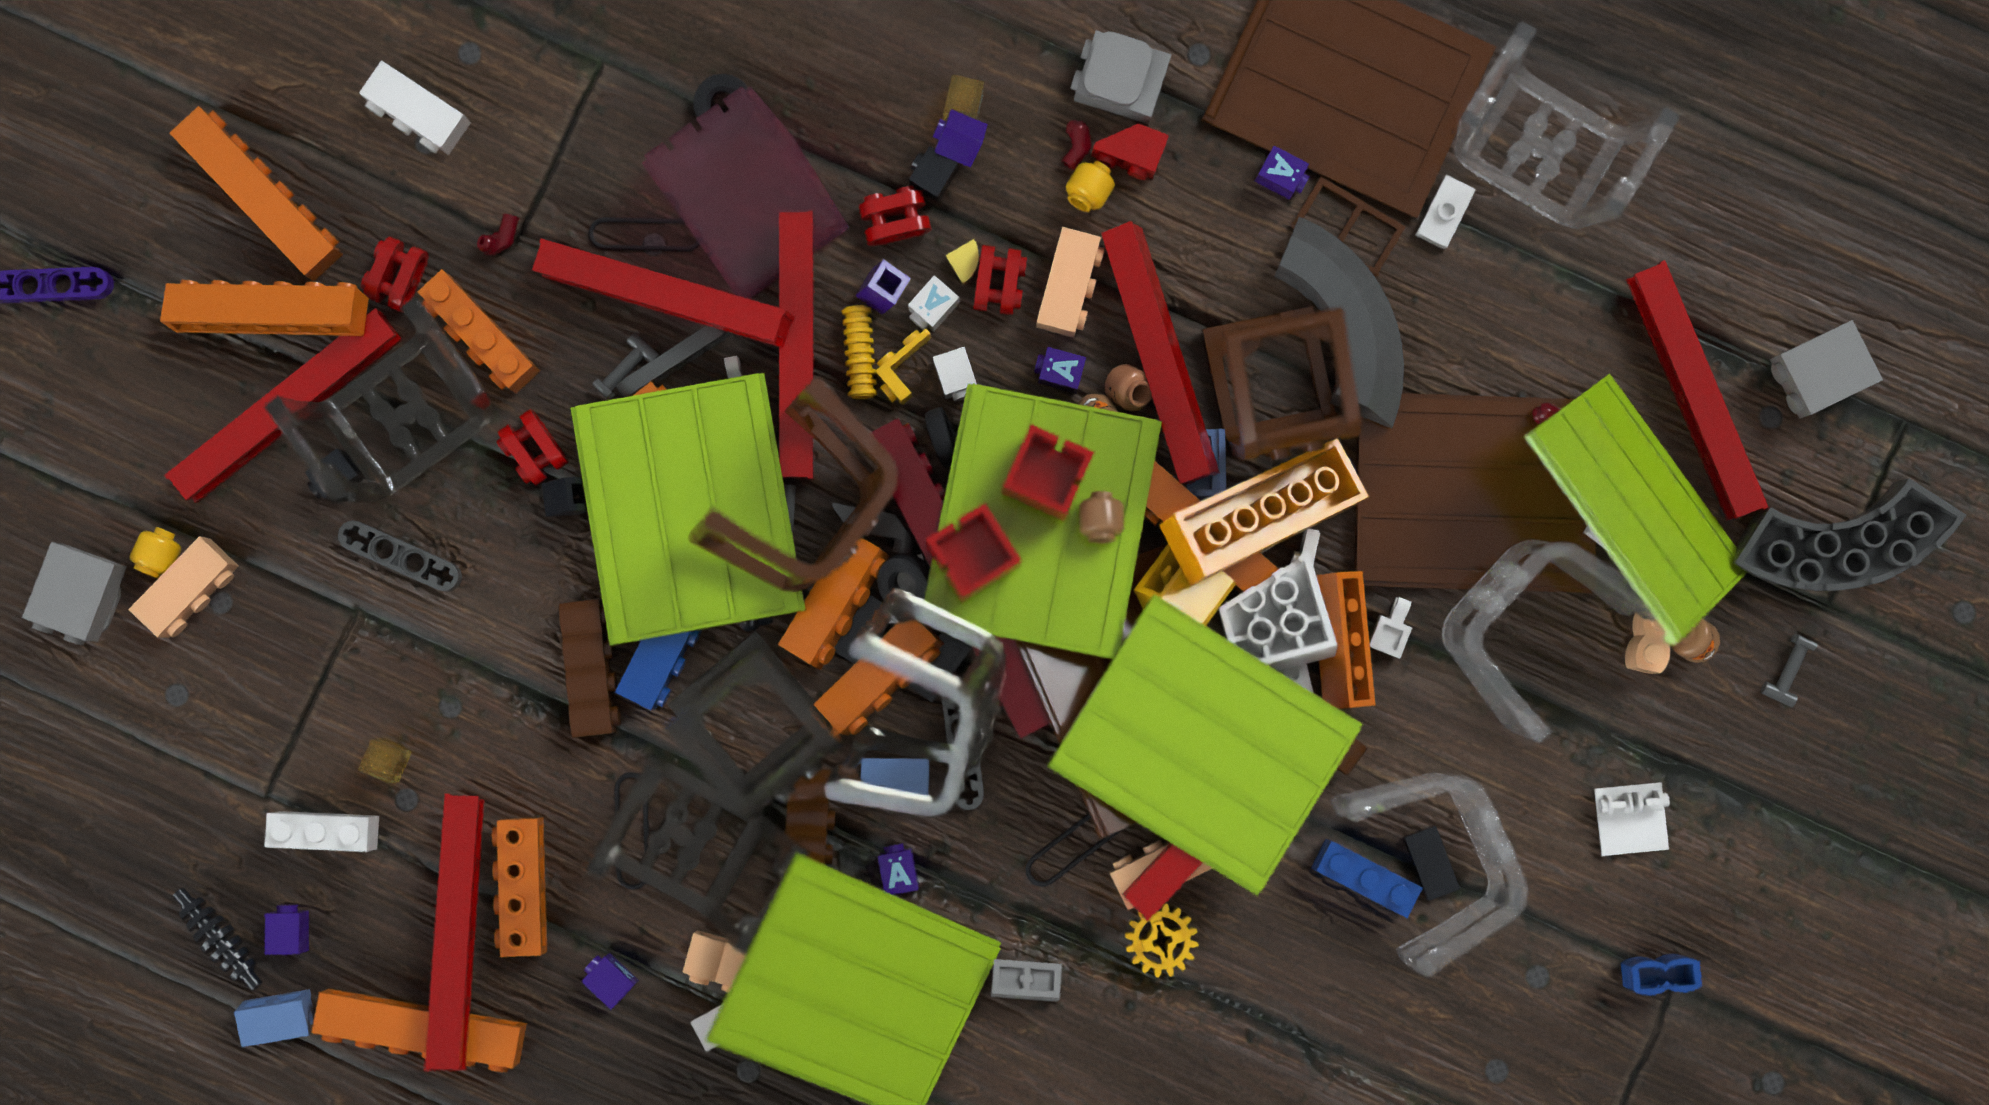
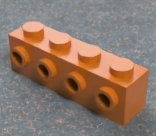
M441 269L417 291L424 299L421 303L422 307L433 318L440 315L447 323L443 329L456 342L462 339L470 347L466 353L477 365L481 366L485 363L492 371L489 378L501 390L507 387L513 392L518 393L540 372L532 361L444 270Z
M863 538L856 543L858 549L847 563L844 562L830 575L815 582L804 600L806 611L797 612L778 643L782 648L819 670L822 669L823 665H827L832 660L837 642L841 636L846 635L853 623L852 617L857 609L867 602L870 596L869 589L875 579L878 578L880 568L889 558V555L882 549Z
M1363 571L1316 575L1337 643L1335 656L1319 660L1322 699L1337 709L1376 706Z
M909 611L813 704L839 734L849 736L851 733L852 735L859 733L868 724L866 719L875 710L877 712L883 710L892 701L890 695L899 687L903 689L916 678L914 672L923 664L928 665L932 663L941 653L939 648L944 642L925 622L920 621L921 617L918 614Z
M544 817L497 820V827L492 828L493 847H497L498 860L493 862V879L498 881V894L494 896L493 907L495 915H499V928L495 929L494 934L495 948L500 949V957L541 956L547 952Z

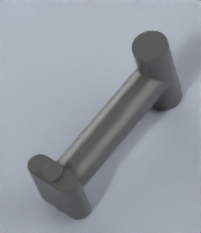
M633 333L626 341L633 350L602 382L597 379L592 384L608 400L615 396L612 390L643 358L649 363L660 356L636 333Z
M1794 634L1790 640L1795 643V646L1777 684L1774 685L1766 681L1760 691L1761 694L1791 708L1796 704L1798 696L1789 692V689L1807 651H1814L1817 647L1816 642L1798 634Z

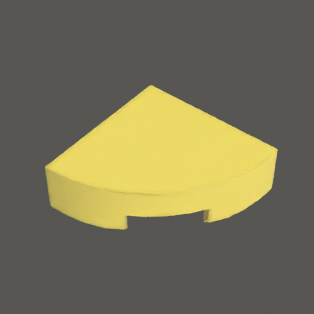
M975 239L946 255V259L962 285L966 284L973 277L978 266L979 252Z

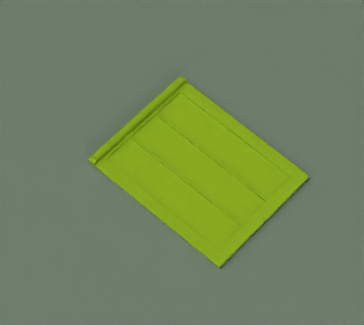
M764 373L595 402L571 408L610 646L806 611L802 590L797 592L781 591L692 544L688 539L689 533L696 524L714 508L754 536L797 559ZM737 547V548L740 549L741 551H743V552L749 554L750 556H752V557L756 558L757 560H759V561L765 563L766 565H768V566L772 567L773 569H775V570L781 572L782 574H784V575H786V576H788V577H792V575H790V574H788V573H786V572H784V571L778 569L777 567H775V566H773V565H771V564H769V563L763 561L762 559H760V558H758V557H756V556H754V555H752V554L746 552L745 550H743V549Z
M1611 374L1602 378L1525 436L1664 628L1666 634L1663 638L1667 644L1673 645L1684 638L1747 573V571L1733 564L1737 547Z
M968 383L938 531L953 523L956 527V534L960 531L957 526L958 519L986 503L1021 558L1022 563L1015 571L961 603L945 577L946 571L949 569L946 568L941 571L933 558L920 621L1113 659L1121 644L1162 422L1155 419ZM1031 424L1060 436L1055 450L1061 452L1066 440L1094 452L1064 521L1001 494L1003 485ZM1092 492H1111L1112 498L1120 500L1124 505V531L1115 537L1114 542H1089L1088 537L1084 536L1079 530V506L1083 500L1091 498Z
M1153 594L1047 766L1250 892L1258 895L1358 735L1362 724Z
M796 853L705 1041L869 1105H926L994 964V959L997 958L1000 952L1001 942Z

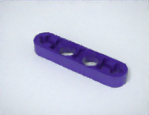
M97 267L0 270V282L12 285L13 290L9 288L0 289V303L103 299L109 296L114 288L112 276ZM96 275L103 280L102 285H97V291L91 286L81 285L80 281L93 282L96 280ZM61 276H68L71 280V287L65 293H58L55 286L56 281ZM29 277H35L38 282L37 290L32 294H25L22 288L24 281Z

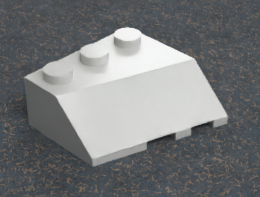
M1309 551L1300 555L1296 561L1285 568L1282 567L1272 573L1271 577L1257 586H1252L1219 607L1225 639L1277 671L1336 655V639Z

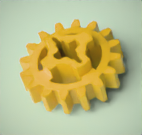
M1165 903L1161 910H1158L1148 921L1151 928L1147 935L1139 939L1140 932L1147 921L1137 911L1140 917L1139 921L1130 919L1128 923L1134 930L1133 932H1125L1124 935L1125 938L1132 940V944L1125 947L1126 951L1136 953L1131 959L1132 963L1137 964L1142 961L1141 970L1144 973L1148 972L1150 968H1154L1155 977H1160L1161 971L1165 969L1170 977L1173 976V967L1175 966L1184 971L1186 968L1182 961L1185 958L1193 960L1195 957L1189 952V949L1198 947V942L1190 938V936L1198 933L1197 929L1193 927L1187 928V925L1192 920L1190 916L1187 915L1180 918L1181 908L1177 906L1172 912H1169L1168 904ZM1162 917L1175 921L1180 928L1170 929L1165 926ZM1157 925L1165 936H1170V939L1165 941L1166 946L1164 948L1166 954H1164V951L1157 943L1152 942L1157 939ZM1183 942L1181 951L1173 958L1172 952L1176 944ZM1153 951L1159 955L1161 962L1150 960L1142 952Z

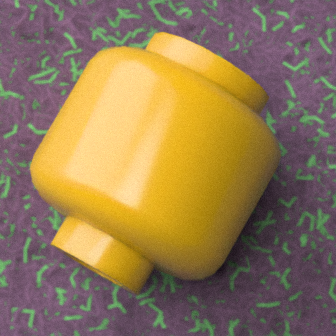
M1094 161L1093 164L1087 162L1079 164L1066 184V192L1069 195L1068 201L1083 212L1101 209L1115 186L1113 178L1109 175L1111 170L1099 161Z
M156 527L154 532H141L130 553V560L135 564L133 569L158 579L178 559L181 553V546L173 541L175 534Z

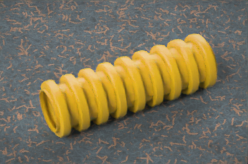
M866 305L848 306L842 310V315L846 318L842 320L843 325L846 326L843 334L847 336V339L844 340V345L848 346L845 356H848L849 359L845 361L846 366L849 367L846 375L850 377L847 386L851 387L848 397L852 399H868L878 394L877 390L874 389L877 381L873 379L876 370L872 369L875 359L871 357L874 354V349L871 348L874 340L870 338L873 329L869 327V324L872 323V318L868 317V314L871 313V308Z

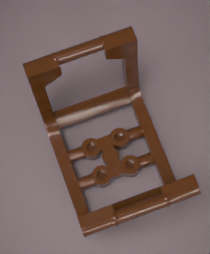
M1313 306L1201 329L1222 429H1225V442L1231 455L1243 461L1257 458L1260 454H1265L1266 457H1271V459H1279L1291 456L1290 449L1298 447V450L1312 452L1324 449V441L1335 438L1348 439L1360 435L1361 417L1342 307L1314 312ZM1286 333L1302 338L1319 409L1255 422L1244 361L1261 344L1260 340L1262 338ZM1319 338L1332 344L1343 416L1338 417L1334 405L1330 404L1332 395ZM1225 354L1227 356L1239 426L1236 425L1222 357Z
M815 378L806 385L785 412L818 441L858 483L860 500L813 564L806 565L768 544L714 508L696 524L688 535V539L692 544L786 592H797L809 588L818 579L827 577L844 562L847 563L858 549L856 543L864 535L867 536L878 523L877 515L890 500L897 486L898 471L893 458L820 378ZM813 410L830 417L878 468L869 473ZM737 547H739V548L745 550L746 552H748V553H750V554H752V555H754V556H756V557L762 559L763 561H765V562H767V563H769V564H771V565L777 567L778 569H780V570H782V571H784V572H786V573L792 575V577H788V576L782 574L781 572H779V571L773 569L772 567H770V566L766 565L765 563H763V562L757 560L756 558L750 556L749 554H747V553L741 551V550L738 549Z

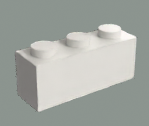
M382 60L359 92L368 101L365 104L366 108L381 118L386 113L395 119L392 125L408 136L413 131L422 137L419 142L434 153H437L440 149L449 155L471 124L462 113Z
M286 811L267 813L265 847L361 852L376 850L378 845L379 816Z

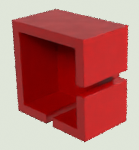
M1031 424L1006 478L1001 494L1064 521L1094 452L1069 440L1065 441L1061 452L1055 450L1060 436Z
M986 503L958 519L957 526L960 531L956 534V527L951 523L928 537L925 542V546L940 570L949 569L946 571L945 577L961 603L1015 571L1022 563L1021 558Z

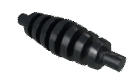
M184 887L175 892L173 897L181 906L180 918L182 920L191 918L186 924L189 932L200 928L193 935L195 942L200 943L207 939L200 947L201 951L207 954L217 949L209 959L213 963L225 959L219 967L224 973L233 968L234 971L229 977L234 982L243 980L251 991L257 989L263 983L254 972V967L257 963L253 958L247 961L244 960L250 953L247 947L236 951L243 942L239 935L227 940L235 932L234 927L229 924L219 930L226 922V919L219 915L211 920L210 918L216 913V910L212 906L202 910V907L206 904L202 897L192 898Z

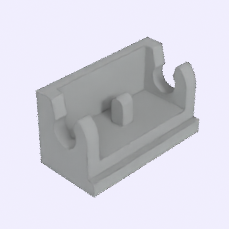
M994 959L991 997L1058 1002L1060 999L1062 964Z

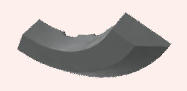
M1299 216L1274 277L1297 289L1308 300H1312L1320 311L1337 307L1343 308L1360 416L1392 429L1399 410L1403 390L1404 359L1400 332L1390 302L1372 272L1348 246L1325 229ZM1336 373L1335 387L1330 404L1342 408Z
M1910 478L1894 482L1880 500L1868 510L1839 523L1815 524L1782 514L1769 507L1757 511L1739 539L1733 564L1752 575L1772 583L1796 589L1839 591L1860 588L1888 580L1921 563L1926 556L1935 549L1940 548L1955 532L1966 517V514Z

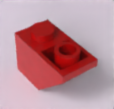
M1136 124L1095 142L1092 156L1097 158L1096 161L1105 164L1108 168H1115L1116 165L1127 169V174L1136 179L1145 180L1146 177L1153 179L1169 135L1144 125Z

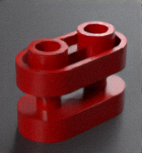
M906 186L897 189L896 194L883 197V194L877 193L864 197V202L859 205L861 219L863 221L872 220L873 227L865 230L867 245H884L931 232L929 216H918L917 212L918 209L926 205L923 191L916 190L915 186ZM905 214V219L886 223V217Z
M389 236L384 241L378 242L374 250V264L371 271H367L361 281V289L364 290L363 294L377 303L381 302L385 296H389L388 307L403 313L408 309L426 269L429 255L427 251L415 246L411 247L407 254L403 253L404 242ZM400 265L401 268H400V270H399V272H398V275H397V277H396V279H395L394 284H392L391 282H392V280H393V278H394V275H395V273H396V271H397L398 266Z
M982 244L973 310L986 312L988 302L1000 303V314L1013 315V309L1020 310L1023 290L1016 289L1018 276L1025 277L1027 257H1021L1022 250L1008 248L1007 258L994 256L995 246ZM992 269L1005 271L1003 290L990 289Z
M530 408L519 416L524 426L515 430L510 424H507L497 431L500 438L496 442L507 457L512 454L519 464L515 469L526 484L532 481L537 486L547 479L543 468L551 463L559 470L568 464L569 460L541 419ZM531 436L543 451L536 458L524 443Z

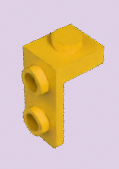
M924 329L921 333L918 330L912 332L903 340L902 343L905 346L896 354L890 351L877 363L879 368L875 371L876 375L884 383L880 389L892 403L897 399L901 405H904L912 398L910 390L893 370L931 339V333L927 329Z

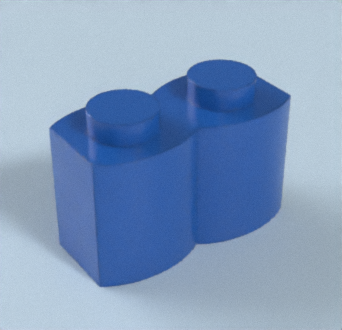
M1666 954L1655 960L1647 957H1631L1621 962L1623 987L1638 994L1656 995L1667 989L1675 992H1690L1702 986L1700 962L1680 954Z

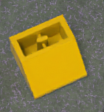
M1167 544L1134 591L1143 609L1152 595L1155 594L1206 626L1236 584L1231 577L1224 571H1221L1190 586L1170 545Z

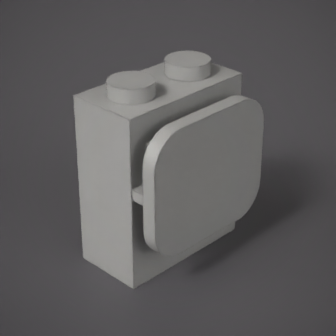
M1096 30L1093 40L1086 39L1081 58L1086 60L1083 71L1076 70L1072 81L1071 89L1076 90L1074 101L1149 125L1172 54L1150 48L1143 41L1119 33H1103Z
M1853 320L1770 359L1773 365L1771 366L1773 377L1782 385L1787 395V404L1790 410L1798 415L1799 419L1812 415L1883 380Z
M51 542L22 618L34 622L32 628L38 631L52 634L56 630L65 633L64 640L78 645H84L85 641L98 642L101 633L108 629L121 597L120 583L127 566L66 544Z

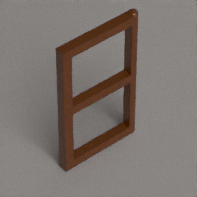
M1321 176L1296 219L1291 222L1290 227L1295 228L1299 216L1304 218L1321 188L1328 189L1356 206L1338 236L1340 241H1344L1362 210L1396 230L1374 268L1364 263L1374 277L1377 278L1380 269L1406 227Z

